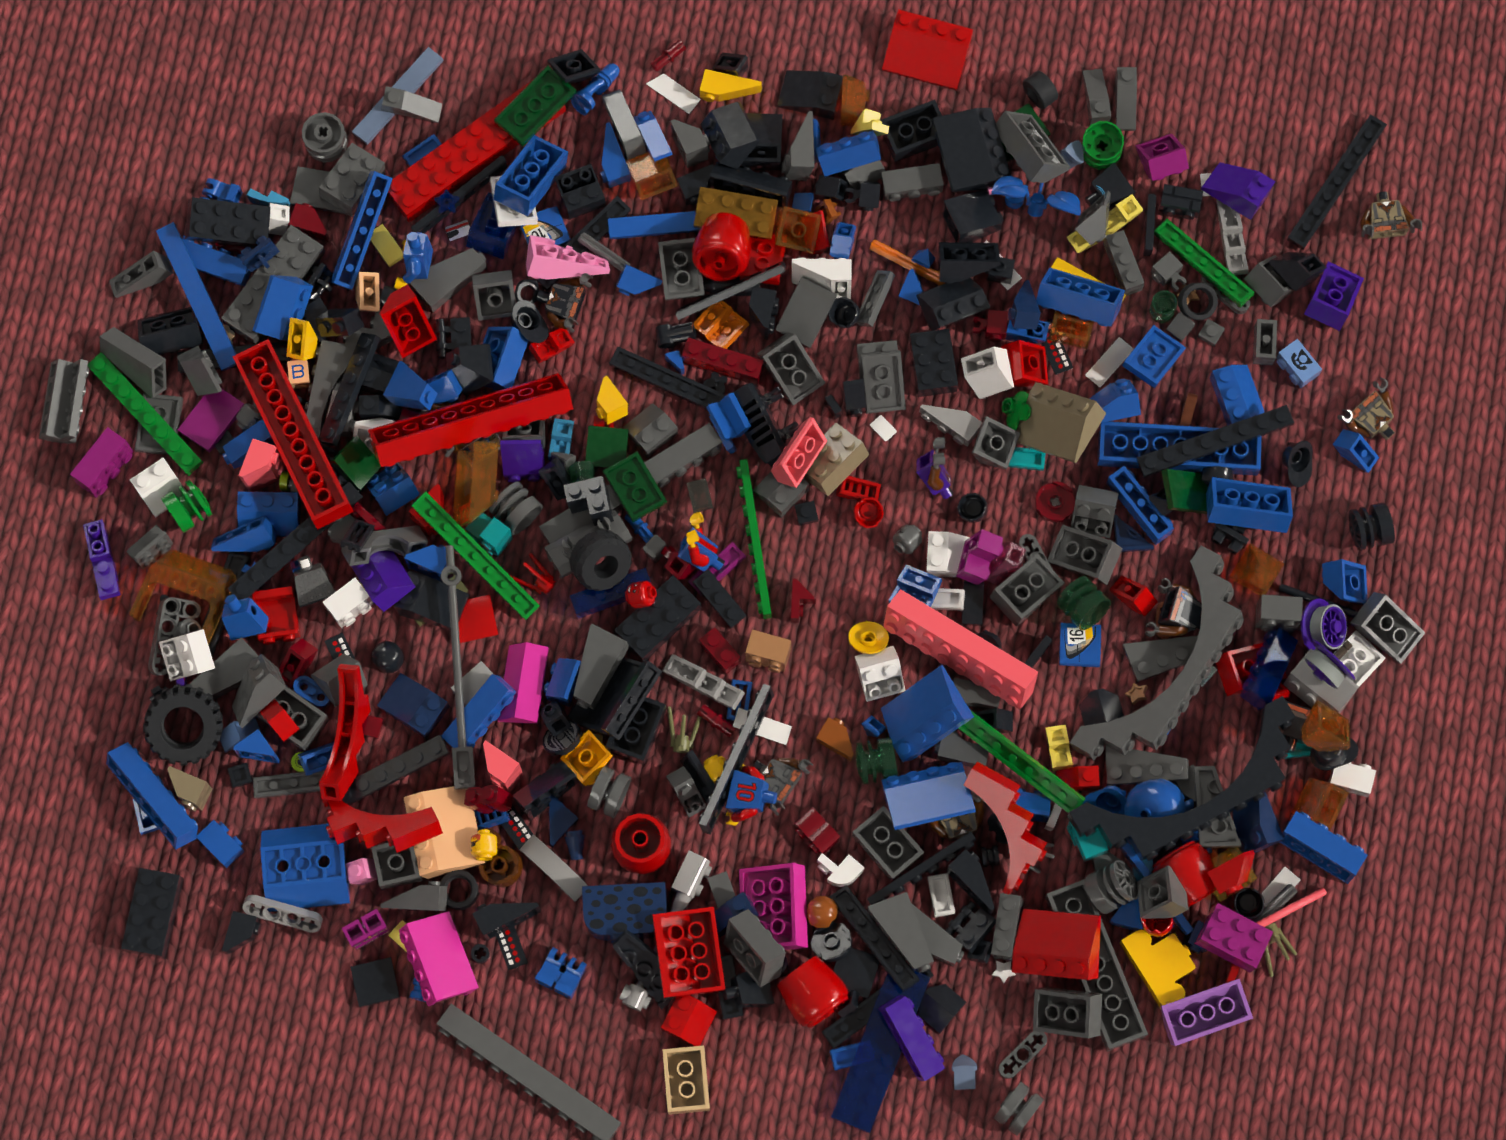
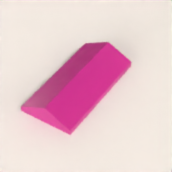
M527 642L509 645L504 680L516 691V694L513 696V701L502 709L501 715L497 719L498 722L538 724L549 651L548 647Z

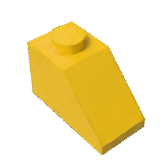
M290 318L286 357L302 361L315 358L318 337L310 322Z
M608 376L603 377L597 397L596 413L607 425L628 415V403Z

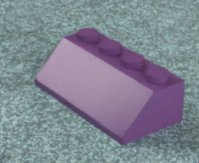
M1239 978L1161 1006L1164 1027L1170 1044L1174 1046L1253 1019Z

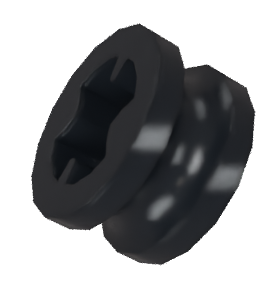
M483 944L475 945L471 950L472 959L478 964L487 962L490 957L489 949ZM480 948L484 949L483 952L486 953V956L477 959L478 956L475 955V952L480 951Z

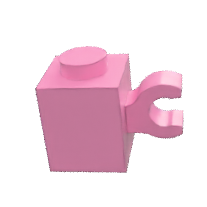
M361 858L345 864L347 881L350 884H365L378 879L374 859Z

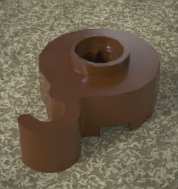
M484 828L497 836V854L492 857V860L485 861V863L479 865L480 874L484 880L495 887L504 888L511 886L519 879L522 873V859L516 851L508 846L501 845L499 833L491 828ZM502 862L504 863L503 868L501 870L497 869L500 867L499 863Z

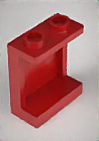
M292 586L261 590L252 594L253 601L269 618L266 632L257 635L260 643L271 645L275 644V641L278 640L292 642L296 640L295 638L300 637L295 590Z

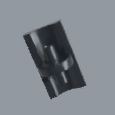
M323 263L319 266L313 265L309 270L311 278L309 281L303 280L313 285L309 299L311 302L318 299L324 290L327 292L332 290L329 283L332 280L333 272Z
M1216 524L1214 526L1211 541L1217 545H1220L1224 538L1231 541L1227 550L1234 555L1242 548L1244 549L1249 541L1248 538L1243 536L1245 529L1224 524Z

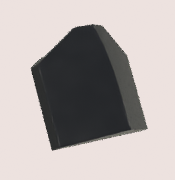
M1105 689L1091 691L1079 705L1084 726L1110 722L1124 717L1119 696Z
M946 984L929 987L920 998L918 1016L940 1034L967 1002Z

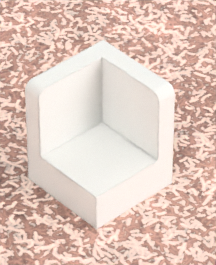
M270 203L269 234L283 236L289 224V206Z

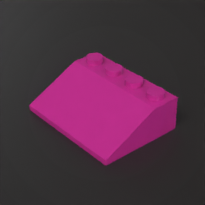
M787 863L739 869L740 893L745 892L750 897L759 914L757 917L760 923L771 932L775 941L781 944L784 950L808 948L805 866Z

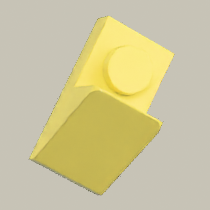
M864 109L851 129V134L858 135L864 131H874L876 136L888 134L889 126L882 124L880 113Z

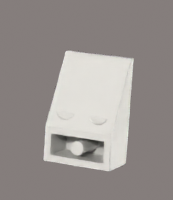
M803 257L792 259V283L798 285L801 277H805L838 294L836 298L847 297L851 299L852 259H806Z

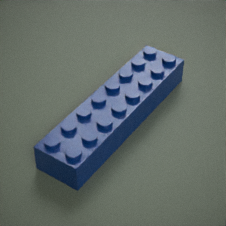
M1125 422L1100 423L1097 466L1120 468L1125 466L1126 468L1140 469L1136 460L1137 457L1219 428ZM1262 436L1170 469L1202 472L1203 468L1221 466L1231 469L1233 474L1257 476L1261 469Z

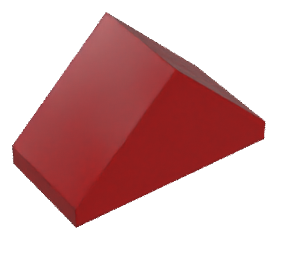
M275 698L259 712L283 742L299 730V727Z

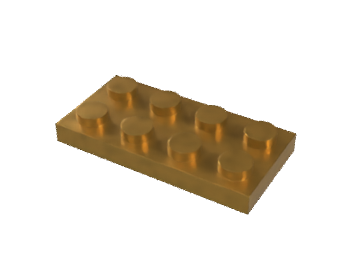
M700 187L694 227L701 228L706 218L712 214L720 212L732 213L746 222L750 236L771 240L778 200Z

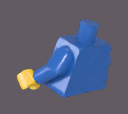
M410 232L406 240H403L402 244L404 246L402 251H404L403 257L407 273L403 276V279L400 277L396 278L393 288L400 289L407 285V283H411L414 279H428L433 248L427 234Z

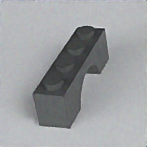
M419 525L373 531L360 553L355 552L356 548L349 550L347 545L344 548L342 547L341 552L349 566L369 564L370 556L378 551H393L405 557L406 554L427 547L428 540ZM353 534V535H352V537L350 538V541L353 540V538L355 537L356 534Z

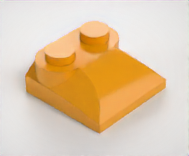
M588 730L579 739L578 746L560 758L585 786L594 784L602 768L613 756L596 736Z

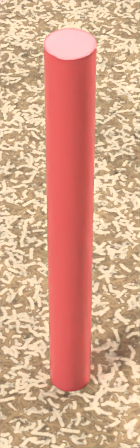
M1322 887L1255 923L1266 927L1325 896L1327 892Z

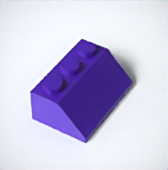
M378 551L370 556L369 564L351 566L371 600L384 612L416 587L393 551Z

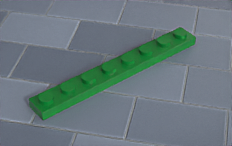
M100 352L88 363L87 366L188 476L204 463L104 354Z
M739 460L740 467H736L737 477L742 479L743 486H739L740 496L745 498L746 504L742 505L743 516L748 517L749 523L745 525L746 535L751 536L752 542L748 544L749 555H754L755 562L751 563L752 574L757 575L758 582H754L755 593L760 594L761 600L757 602L758 613H763V619L771 618V608L748 460Z
M426 491L411 505L524 620H527L540 606Z
M972 712L974 718L958 728L1067 813L1081 806L1086 798L974 712Z

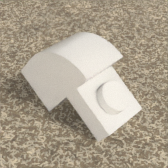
M823 853L817 859L819 864L817 867L824 874H831L827 882L836 887L852 884L864 871V867L850 855L839 866Z

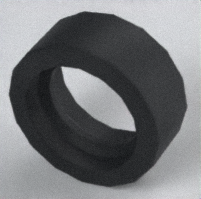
M1205 283L1186 285L1180 291L1178 297L1180 311L1192 320L1209 318L1215 312L1218 305V297L1215 290ZM1194 290L1204 291L1209 298L1208 307L1201 313H1194L1187 306V297Z
M464 870L451 871L442 878L440 886L448 887L452 880L462 878L469 882L471 893L462 902L451 900L447 894L446 905L454 910H465L476 902L479 895V886L469 872Z

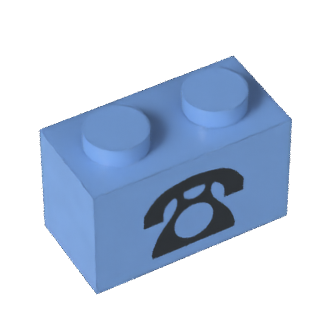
M1298 339L1282 349L1276 357L1279 367L1282 370L1285 369L1289 374L1291 382L1300 388L1319 376L1322 368Z

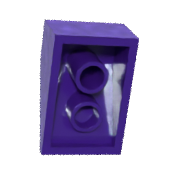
M1220 162L1203 184L1201 190L1251 220L1268 197L1276 181L1259 171Z
M1328 261L1326 264L1327 268L1323 271L1304 315L1340 331L1349 316L1364 278Z
M500 440L505 480L514 483L526 479L529 482H539L540 479H543L539 474V470L545 466V456L541 440Z

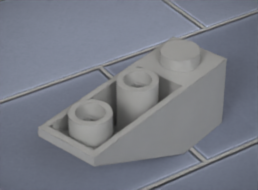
M929 405L920 406L919 413H921V417L924 420L935 423L941 432L952 435L953 440L960 445L964 444L968 447L983 424L967 411Z

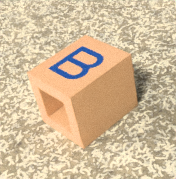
M293 358L292 361H287L289 380L293 389L309 388L311 375L308 360L302 361Z

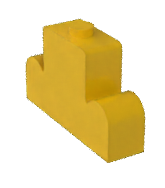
M1138 930L1122 939L1119 944L1161 1009L1162 1005L1185 997L1184 988L1175 982L1191 973L1195 969V965L1189 957L1191 955L1190 950L1185 944H1181L1175 934H1171L1158 943L1151 945V935L1146 933L1145 930Z

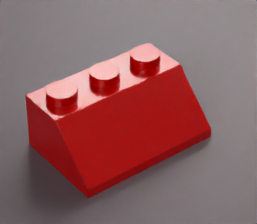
M407 284L392 292L381 309L380 315L401 357L404 358L437 340L410 286Z

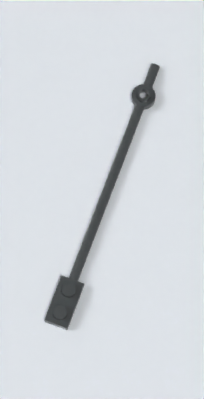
M452 545L445 546L447 567L442 570L441 579L448 586L458 735V747L452 748L454 786L456 790L475 787L473 746L466 747L456 585L460 583L462 576L454 563V548ZM449 574L455 575L454 580H449L447 577Z

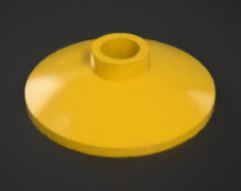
M865 621L854 625L850 629L848 639L850 645L855 650L865 654H875L886 648L889 642V634L882 625Z

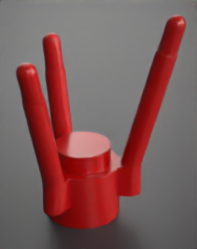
M529 553V557L543 573L540 575L526 562L523 563V566L537 577L535 581L537 586L512 575L510 576L517 583L535 590L540 595L542 592L548 594L556 584V581L553 580L554 577L546 571L532 553Z

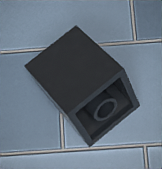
M986 189L944 200L942 215L955 242L971 243L1001 230L1002 222H1004L1000 211H996L994 198L991 194L988 195Z

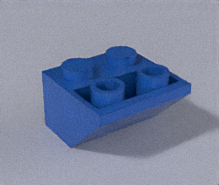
M399 462L393 466L386 467L378 474H374L365 484L386 516L420 495L410 476Z

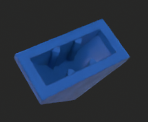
M911 269L908 272L899 297L920 305L916 295L924 291L915 269Z

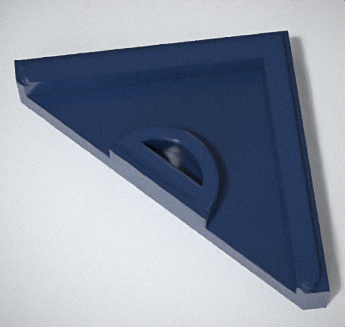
M1114 515L1115 543L1123 548L1121 552L1154 550V546L1141 537L1130 525L1128 526L1118 515Z
M552 794L550 796L552 801L549 803L550 845L553 847L579 819Z

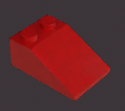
M1275 640L1227 651L1215 663L1227 697L1288 678Z

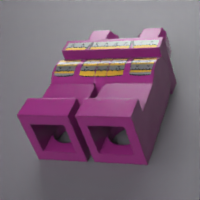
M377 909L362 916V923L357 919L342 928L350 945L355 947L356 950L389 932Z

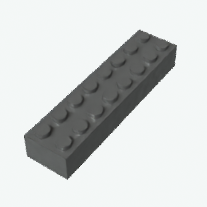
M1085 879L1047 893L1045 896L1050 911L1099 915L1097 908L1087 893ZM1101 919L1098 978L1091 980L1078 979L1082 991L1102 994L1100 1036L1108 1052L1142 1039L1148 1033Z

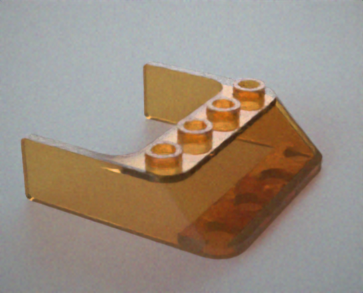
M476 441L474 442L473 451H457L453 519L461 527L471 524L498 499V489H495L498 459L497 443Z
M169 550L149 568L129 615L138 622L141 620L157 583L201 598L210 604V612L202 628L209 645L223 613V608L226 604L225 599L231 595L228 588L236 581V575L230 569L177 550Z

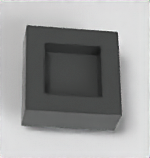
M1207 319L1198 334V338L1215 347L1225 328Z

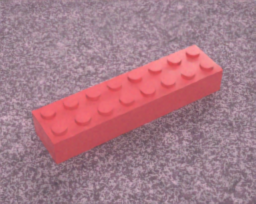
M901 589L888 604L883 627L889 633L899 636L907 644H912L924 654L934 657L939 663L947 665L957 674L967 677L975 685L982 686L992 695L1002 698L1010 706L1021 709L1032 695L1038 671Z

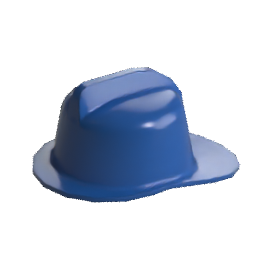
M1109 785L1086 795V799L1082 803L1083 805L1088 802L1112 813L1123 815L1124 806L1127 801L1126 790Z

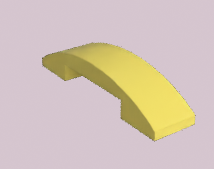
M1133 194L1116 204V207L1109 211L1106 236L1115 233L1143 212V208ZM1077 231L1067 236L1068 241L1077 253L1097 244L1095 242L1090 245Z

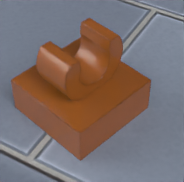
M824 199L815 208L816 212L823 210L826 225H829L841 215V212H836L835 210L837 203L832 202L831 199Z

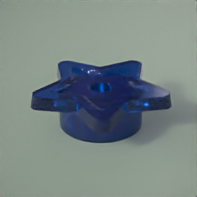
M446 189L440 197L434 198V201L439 204V213L447 210L455 213V204L460 198L453 196Z

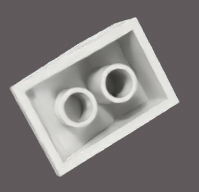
M1356 630L1347 639L1353 646L1347 650V653L1340 661L1354 675L1355 680L1353 682L1360 686L1385 660V657Z

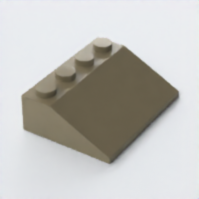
M1035 382L1026 401L1031 407V416L1026 421L1020 420L1017 430L1020 432L1017 444L1077 463L1105 417L1106 412L1095 400Z

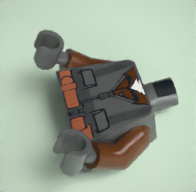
M778 758L776 760L772 759L767 766L758 760L754 763L753 767L764 775L765 781L769 784L768 791L777 792L775 804L765 803V806L771 809L776 816L779 815L776 811L778 808L785 809L783 803L802 777V772L799 770H802L805 774L810 773L806 769L808 765L813 766L809 760Z

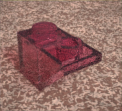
M1002 542V554L990 562V575L986 581L999 586L1021 567L1026 549L1012 542Z

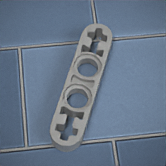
M248 895L243 903V910L248 915L307 932H317L322 925L323 918L317 912L258 895ZM275 908L278 913L272 914L267 909ZM293 913L297 915L298 918L290 919L288 917V914Z

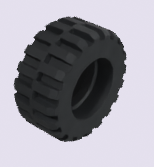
M179 684L174 685L171 689H164L161 694H157L154 697L144 717L143 732H145L146 743L150 744L151 751L153 753L157 752L160 759H167L170 764L174 765L175 762L181 763V766L190 762L193 764L198 763L200 759L207 758L215 750L223 731V715L219 710L218 702L213 700V696L210 693L206 694L203 692L204 689L200 687L196 689L189 684H186V686H180ZM187 707L200 715L203 729L197 739L191 742H178L166 733L164 720L172 709Z

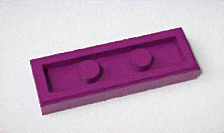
M732 542L717 555L725 560L722 568L718 571L709 566L708 569L720 581L746 558V555ZM702 570L688 580V583L701 597L703 595L692 582L705 572Z

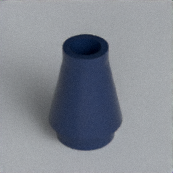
M582 830L566 832L565 841L571 860L583 859L585 835H583Z

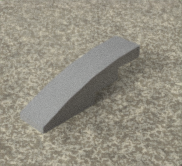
M1216 200L1226 267L1234 275L1248 274L1249 269L1245 255L1246 248L1242 234L1243 226L1240 213Z
M672 654L663 669L665 674L733 710L737 708L745 694L741 689L708 673L704 668Z

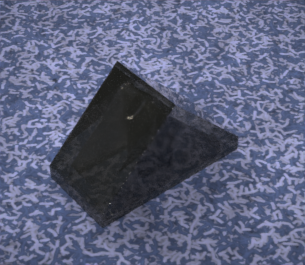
M705 477L685 482L694 513L713 508Z

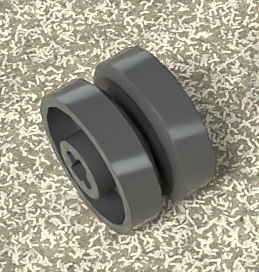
M327 112L317 113L310 116L303 125L302 139L311 157L321 162H332L343 155L348 142L345 128L338 117Z
M604 766L594 782L587 807L598 811L604 804V815L615 818L629 789L631 776L621 773L614 781V769Z
M1020 1082L1015 1090L1008 1094L994 1117L1000 1124H1005L1013 1116L1014 1120L1009 1125L1008 1130L1018 1136L1044 1101L1037 1093L1032 1094L1027 1102L1023 1100L1029 1093V1087L1023 1082Z

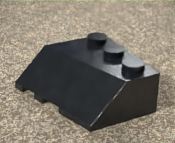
M563 761L559 763L554 762L548 767V771L538 775L531 783L512 795L515 803L530 821L549 807V803L552 801L550 798L552 794L559 799L578 783L576 774Z

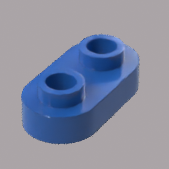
M300 676L294 681L293 688L296 694L314 706L324 708L331 702L313 679L307 676ZM302 685H308L306 690H301ZM320 695L325 696L323 701L318 700Z

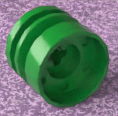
M1098 121L1091 124L1086 129L1082 140L1084 161L1090 167L1097 170H1106L1112 163L1116 164L1121 157L1124 146V136L1121 130L1115 124L1108 121ZM1102 145V147L1105 148V151H1101V148H1099V146Z
M190 480L185 482L190 489L189 491L185 492L181 485L178 486L181 496L177 497L171 491L161 497V500L183 533L195 526L192 520L194 515L200 521L204 520L199 513L204 510L208 517L213 515L205 496Z

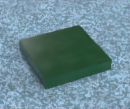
M589 425L585 465L608 468L626 458L629 429Z
M358 435L354 436L331 461L335 468L357 491H360L381 467L376 456Z

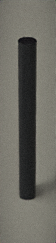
M1282 583L1278 590L1294 597H1303V600L1308 602L1313 599H1323ZM1323 599L1329 605H1338L1345 615L1352 618L1358 612L1357 610Z

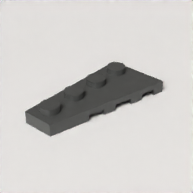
M1198 636L1123 644L1122 647L1137 683L1186 665L1194 650Z
M1105 745L1108 786L1139 784L1150 779H1165L1168 781L1189 780V763L1187 758L1136 749L1128 751L1124 756Z
M1215 766L1194 767L1196 807L1222 793L1223 789ZM1231 815L1220 822L1218 819L1211 822L1212 826L1204 831L1198 830L1199 843L1206 849L1242 846Z

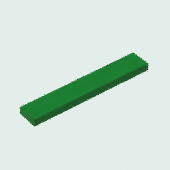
M1169 219L1163 221L1154 230V235L1240 308L1254 295L1252 289Z

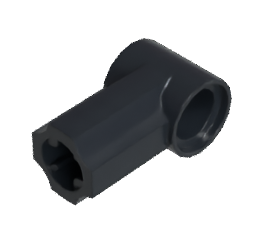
M693 322L674 326L664 324L656 327L658 348L660 349L672 348L677 343L686 342L688 337L696 340L697 335Z

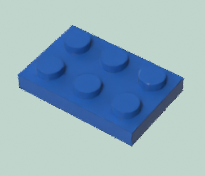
M1153 325L1122 366L1155 388L1182 355L1186 347Z

